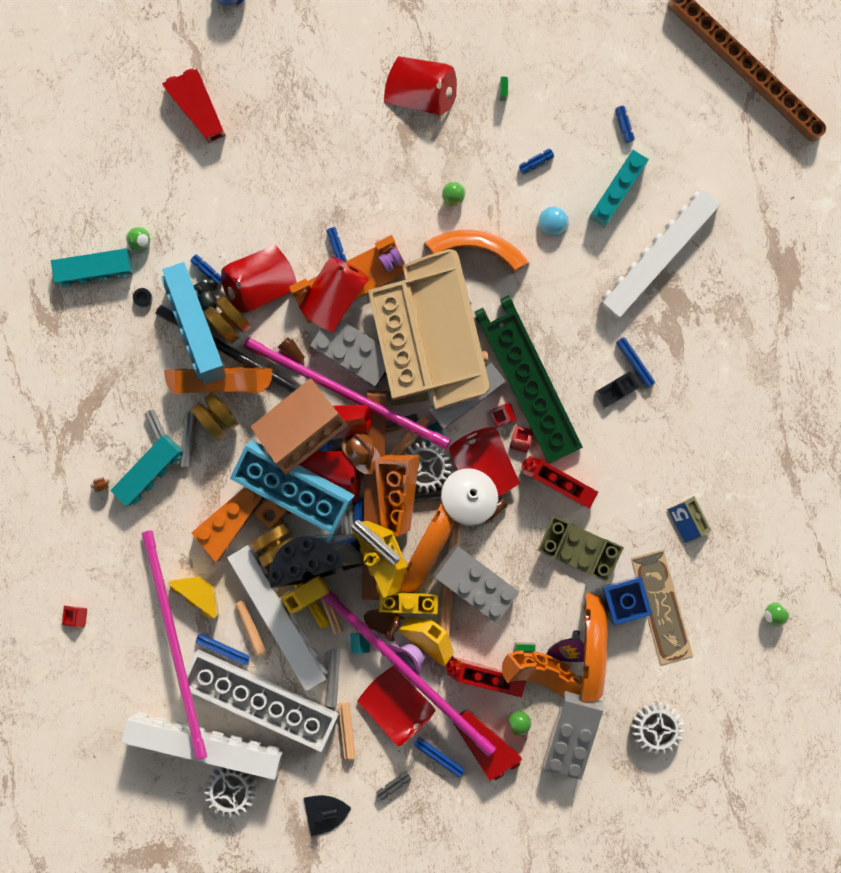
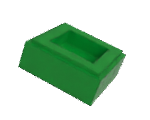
M500 77V101H506L508 98V78Z
M515 642L516 651H535V643Z

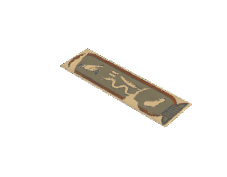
M664 549L631 558L636 577L642 578L652 615L647 617L661 665L692 657L693 653Z

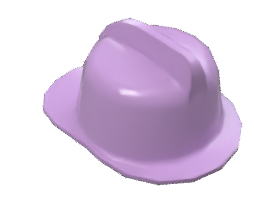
M386 644L417 675L421 674V665L427 657L425 653L413 644H407L403 647Z

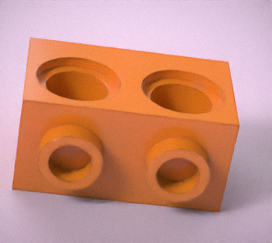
M268 499L254 512L269 529L280 526L284 522L282 518L287 513L289 515L292 514V512ZM268 510H273L276 514L275 519L272 521L266 518Z

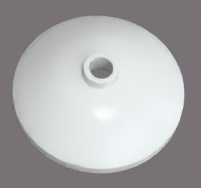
M461 469L452 473L444 482L441 490V502L446 513L454 521L469 526L479 525L487 521L494 514L498 504V492L493 481L483 472L476 469ZM470 491H474L476 495L472 496Z

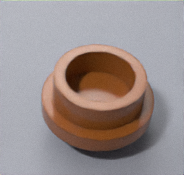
M104 477L94 479L90 487L94 492H101L109 488L108 484L110 482L108 479L105 480Z

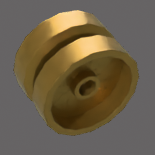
M222 295L216 300V305L222 311L220 314L213 307H209L203 313L211 322L210 324L233 344L239 338V334L232 327L236 326L241 332L245 333L251 325Z
M210 392L204 397L205 403L210 408L209 410L201 403H197L191 410L205 429L219 441L226 435L221 423L230 430H233L239 423L228 406L213 392Z
M287 523L276 527L250 543L254 552H260L264 549L268 550L259 557L263 567L272 563L274 556L285 543L295 539V537H291L283 541V538L291 533Z

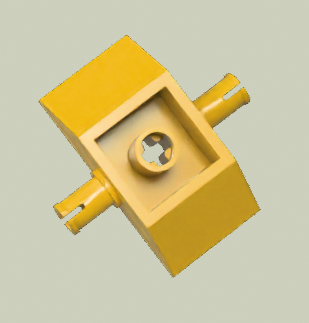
M364 521L362 523L400 556L399 562L394 566L391 565L352 530L354 538L359 541L361 546L360 552L364 557V561L367 560L365 564L368 566L371 576L377 582V591L385 598L399 592L408 566L392 530L369 521Z

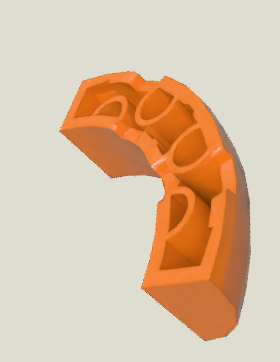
M478 230L450 231L424 242L431 254L448 249L466 248L488 252L505 263L513 274L530 263L508 241L491 233Z
M224 367L226 378L204 385L202 379L198 380L194 369L164 370L166 384L174 394L198 392L260 393L269 386L272 379L271 368Z
M442 502L407 564L408 567L399 589L400 591L412 593L422 586L457 523L446 513Z
M586 592L584 603V665L586 666H583L580 691L581 702H593L599 700L604 692L607 666L608 621L606 603L603 598L597 594Z
M516 651L507 654L502 662V673L507 683L522 680L534 682L549 688L562 698L565 691L581 695L582 675L579 677L570 670L571 667L552 656L536 651L532 653Z

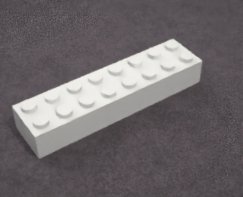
M202 650L195 652L186 671L192 694L322 752L339 714Z
M141 712L127 719L121 743L275 780L279 773L284 750H281L278 745L269 744V746L261 745V742L258 740H250L248 742L242 740L243 737L231 735V737L223 736V732L213 730L211 733L199 726L208 757L196 760L190 729L186 727V723L175 721L174 724L167 722L168 719L162 717L153 719L149 718L148 714Z

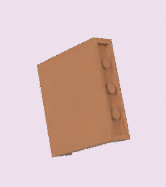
M310 378L250 427L273 461L286 475L348 425Z

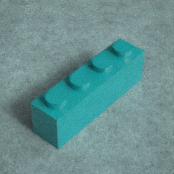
M633 149L591 212L589 218L605 227L649 159Z
M127 248L50 260L53 281L58 286L60 285L61 288L71 287L72 283L78 282L80 285L90 284L91 280L97 279L98 282L109 281L110 277L116 276L117 279L128 278L129 274H133L131 254Z
M168 435L161 436L110 491L126 507L132 504L134 506L142 500L141 495L145 491L149 492L156 485L154 481L158 477L161 479L169 471L167 468L171 464H176L181 459L180 454L184 450Z

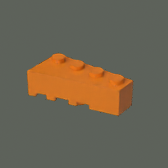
M385 455L374 460L381 526L392 530L394 536H401L410 531L420 455Z
M244 487L192 531L191 534L213 560L219 562L264 497Z

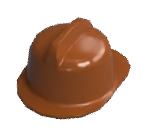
M366 434L345 437L342 442V450L355 468L364 474L375 473L374 460L381 456L375 448L371 437Z

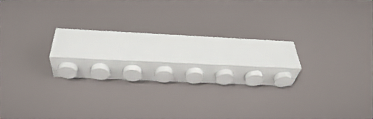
M703 189L701 193L695 192L689 199L692 203L688 207L684 205L677 213L679 217L676 221L670 220L664 227L667 231L663 235L659 233L652 241L654 245L651 249L645 248L639 255L642 259L638 263L634 261L627 269L629 273L624 278L621 275L614 283L617 287L612 292L608 290L603 295L602 299L604 301L601 306L617 320L721 205L707 190Z
M247 545L227 558L303 688L307 691L326 680L328 671L323 663L319 664L317 661V652L313 646L309 647L307 644L308 637L303 630L300 631L297 627V618L294 614L289 613L286 605L277 593L279 588L271 589L270 580L267 576L269 571L257 559L259 557L258 552H254L250 545Z

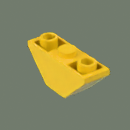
M319 575L281 596V599L290 614H293L329 593V590Z
M196 576L175 579L168 583L171 586L170 590L179 596L180 594L187 598L185 601L193 607L197 605L201 608V613L209 619L211 617L217 618L219 609L216 588L204 578Z
M397 592L385 598L380 595L379 612L437 614L438 594Z
M408 617L398 630L443 667L454 653L447 631L433 620Z

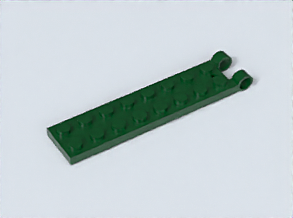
M507 295L500 299L507 313L506 315L490 322L483 307L474 311L547 463L550 464L583 448L512 299ZM504 323L505 327L500 328L499 324Z

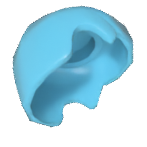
M548 207L539 216V226L547 235L560 236L566 232L569 226L568 216L559 207Z

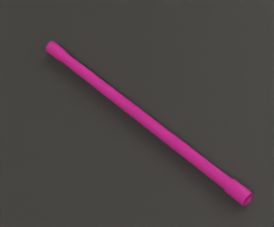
M250 337L244 343V348L262 355L307 379L311 378L315 383L358 405H368L370 411L408 429L445 450L451 442V439L397 414L269 349Z
M152 530L141 534L165 625L191 733L195 758L200 760L208 756L197 720L157 555L154 534Z
M327 588L329 593L321 598L346 619L489 757L496 747L484 736L480 735Z

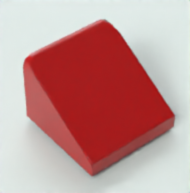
M506 403L489 410L495 428L517 420L511 403Z
M515 426L509 448L527 453L533 435L532 430Z
M64 605L61 625L85 627L87 608Z

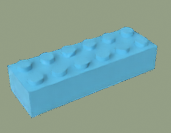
M185 262L162 269L164 276L161 277L198 380L202 379L204 385L226 378L223 364Z
M253 440L245 445L230 477L231 480L331 534L338 529L354 497V494L300 465L285 475L273 461L265 447Z

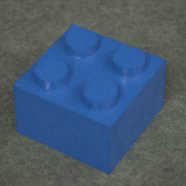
M637 576L601 586L613 625L652 615L641 577Z

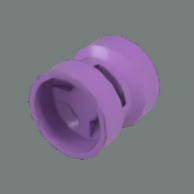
M395 247L388 254H382L378 257L387 273L393 271L394 267H400L404 264L401 255Z

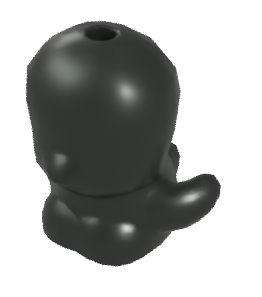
M210 279L198 282L193 286L198 293L197 297L203 311H206L209 307L215 309L218 307L216 305L217 298L213 293V290H216L218 287L213 285L215 282Z

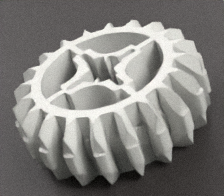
M423 441V447L419 448V444L415 443L416 450H413L412 447L408 449L411 452L410 455H419L418 453L423 451L435 454L430 460H424L419 456L422 462L430 463L434 461L429 467L433 475L426 471L417 474V478L422 474H427L433 482L421 483L416 480V485L419 486L418 492L422 491V487H426L425 491L429 493V487L431 486L433 491H436V484L442 488L441 479L443 481L447 479L444 477V474H451L450 471H446V467L449 468L452 465L445 464V461L450 459L449 456L445 458L442 456L446 453V450H442L440 453L438 452L439 446L433 449V443L430 442L429 447H426V442ZM440 459L442 471L440 476L437 477L432 467ZM419 461L418 472H419V471L421 470V468H422V465H421V462H420V461Z
M651 702L650 709L644 705L643 709L645 712L642 713V711L638 710L637 713L640 717H633L638 723L631 724L632 728L637 729L632 732V735L638 736L635 742H641L639 746L641 749L647 746V753H650L653 749L654 755H658L660 749L661 753L665 755V748L672 752V744L676 747L679 746L676 739H683L678 735V733H684V729L679 728V726L684 725V722L677 721L681 718V715L679 713L675 714V708L669 710L670 705L667 703L662 708V703L658 702L656 708L655 704ZM662 713L670 717L673 727L663 724ZM656 714L651 723L644 724L649 716ZM657 724H659L662 727L661 731L659 730L658 733L654 729H652ZM643 730L652 732L654 743L645 739ZM671 733L666 741L660 743L663 735Z
M220 767V772L215 769L213 771L214 776H208L211 782L205 783V786L210 788L204 791V794L210 795L205 801H212L209 808L211 809L215 806L217 808L215 814L220 810L223 811L222 817H225L226 813L229 812L230 818L234 816V811L237 816L241 815V810L247 812V806L251 807L253 805L251 800L256 798V795L252 792H256L257 787H251V785L255 784V780H248L252 774L245 775L244 772L232 769L226 770L223 767ZM228 776H234L240 779L242 783H234L231 777ZM220 778H223V789L216 793V783ZM228 788L236 789L233 794L225 792ZM245 789V799L238 804L237 793ZM225 798L232 805H226L222 803L219 799Z

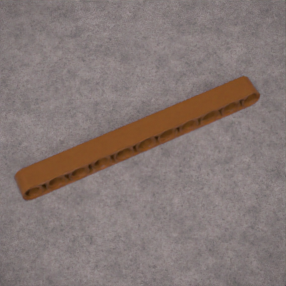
M668 0L669 9L806 139L817 141L825 134V123L695 0H681L682 3L680 4L674 0ZM687 11H693L696 16H690ZM701 24H707L709 29H703ZM715 37H721L723 42H717ZM730 49L734 50L737 55H736V56L731 55V54L729 53V50H730ZM742 63H748L750 65V69L744 68ZM756 76H762L764 78V82L758 81ZM770 88L776 89L778 95H773L770 92ZM784 101L790 102L791 108H787L784 105ZM798 114H802L805 117V121L799 120ZM812 127L817 128L819 130V134L813 133Z
M367 391L368 399L386 407L387 391ZM370 411L372 422L366 435L371 437L375 448L380 456L383 457L385 456L386 418ZM376 472L365 474L364 521L381 526ZM365 564L362 566V600H380V594L376 588L377 582L371 576L368 566Z

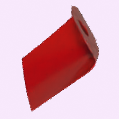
M398 56L387 77L384 103L437 115L446 113L452 107L457 96V78L454 67L446 63ZM439 81L441 82V88H440V89L437 88V83H438ZM448 87L452 88V96L450 99H447L446 97V91Z
M276 244L231 262L221 270V281L225 295L235 309L242 313L255 310L270 301L290 293L289 286L297 283L289 261ZM236 282L241 284L240 289L237 287ZM229 287L232 288L234 292V299L229 294Z
M332 257L323 266L299 308L313 323L333 333L357 295L369 281V277L353 265ZM338 266H341V267H343L344 269H343V270H339V269H338ZM349 267L356 269L358 272L353 271Z
M495 427L475 430L450 445V455L457 469H476L486 474L495 484L498 497L520 484ZM477 433L475 436L467 438L468 436ZM471 440H476L474 444L469 443ZM470 491L472 496L476 495L474 491Z
M315 451L299 464L303 468L354 494L351 502L357 501L361 488L362 473L360 472L358 481V470L343 451ZM352 477H354V484L350 481Z
M394 665L379 675L357 700L397 746H401L413 737L436 711L432 704ZM419 723V725L414 729V724Z

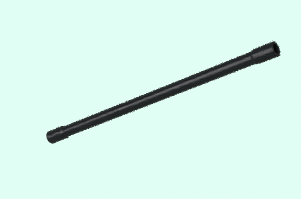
M159 305L155 314L167 322L178 326L174 312L163 305ZM212 336L217 350L248 368H267ZM272 371L271 381L291 393L299 388L298 385Z

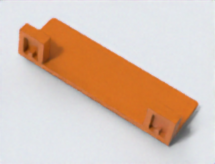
M392 235L376 242L375 247L346 261L369 277V281L355 300L368 294V290L381 287L405 275L402 265L394 267L393 271L387 273L378 258L382 254H388L394 247L399 252ZM338 266V269H339V270H343V269H344L343 267ZM349 267L353 271L358 272L356 269ZM317 276L309 281L305 278L289 286L299 306ZM304 315L307 323H311L312 321Z

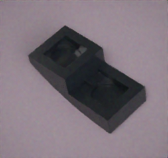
M631 371L595 391L603 407L606 408L640 388Z

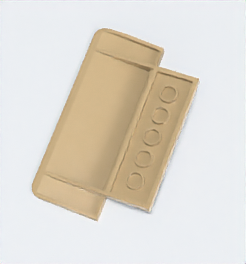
M448 249L402 265L406 280L368 290L393 400L431 391L435 409L440 410L482 396L488 392L490 387L459 255L456 251Z

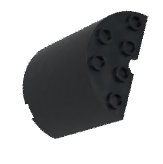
M339 533L298 537L285 543L274 556L269 573L270 587L272 589L302 584L319 575L321 578L336 574V569L339 567L346 571L365 565L367 560L364 561V557L360 552L361 546L359 541L352 535Z

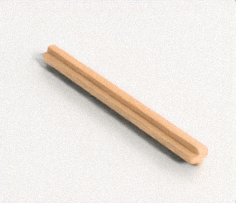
M456 523L450 534L448 552L454 545L459 546L462 527L460 523ZM444 586L440 627L447 631L449 636L454 593Z

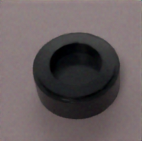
M139 288L133 293V302L137 306L145 308L152 303L153 296L148 289Z

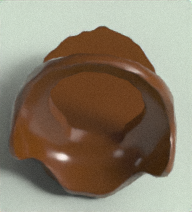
M379 609L367 611L363 615L365 624L370 629L380 634H385V639L395 642L393 636L401 625L400 619H405L403 616L391 612H379Z

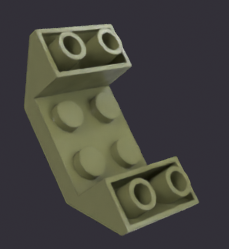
M553 515L537 551L609 583L624 547Z

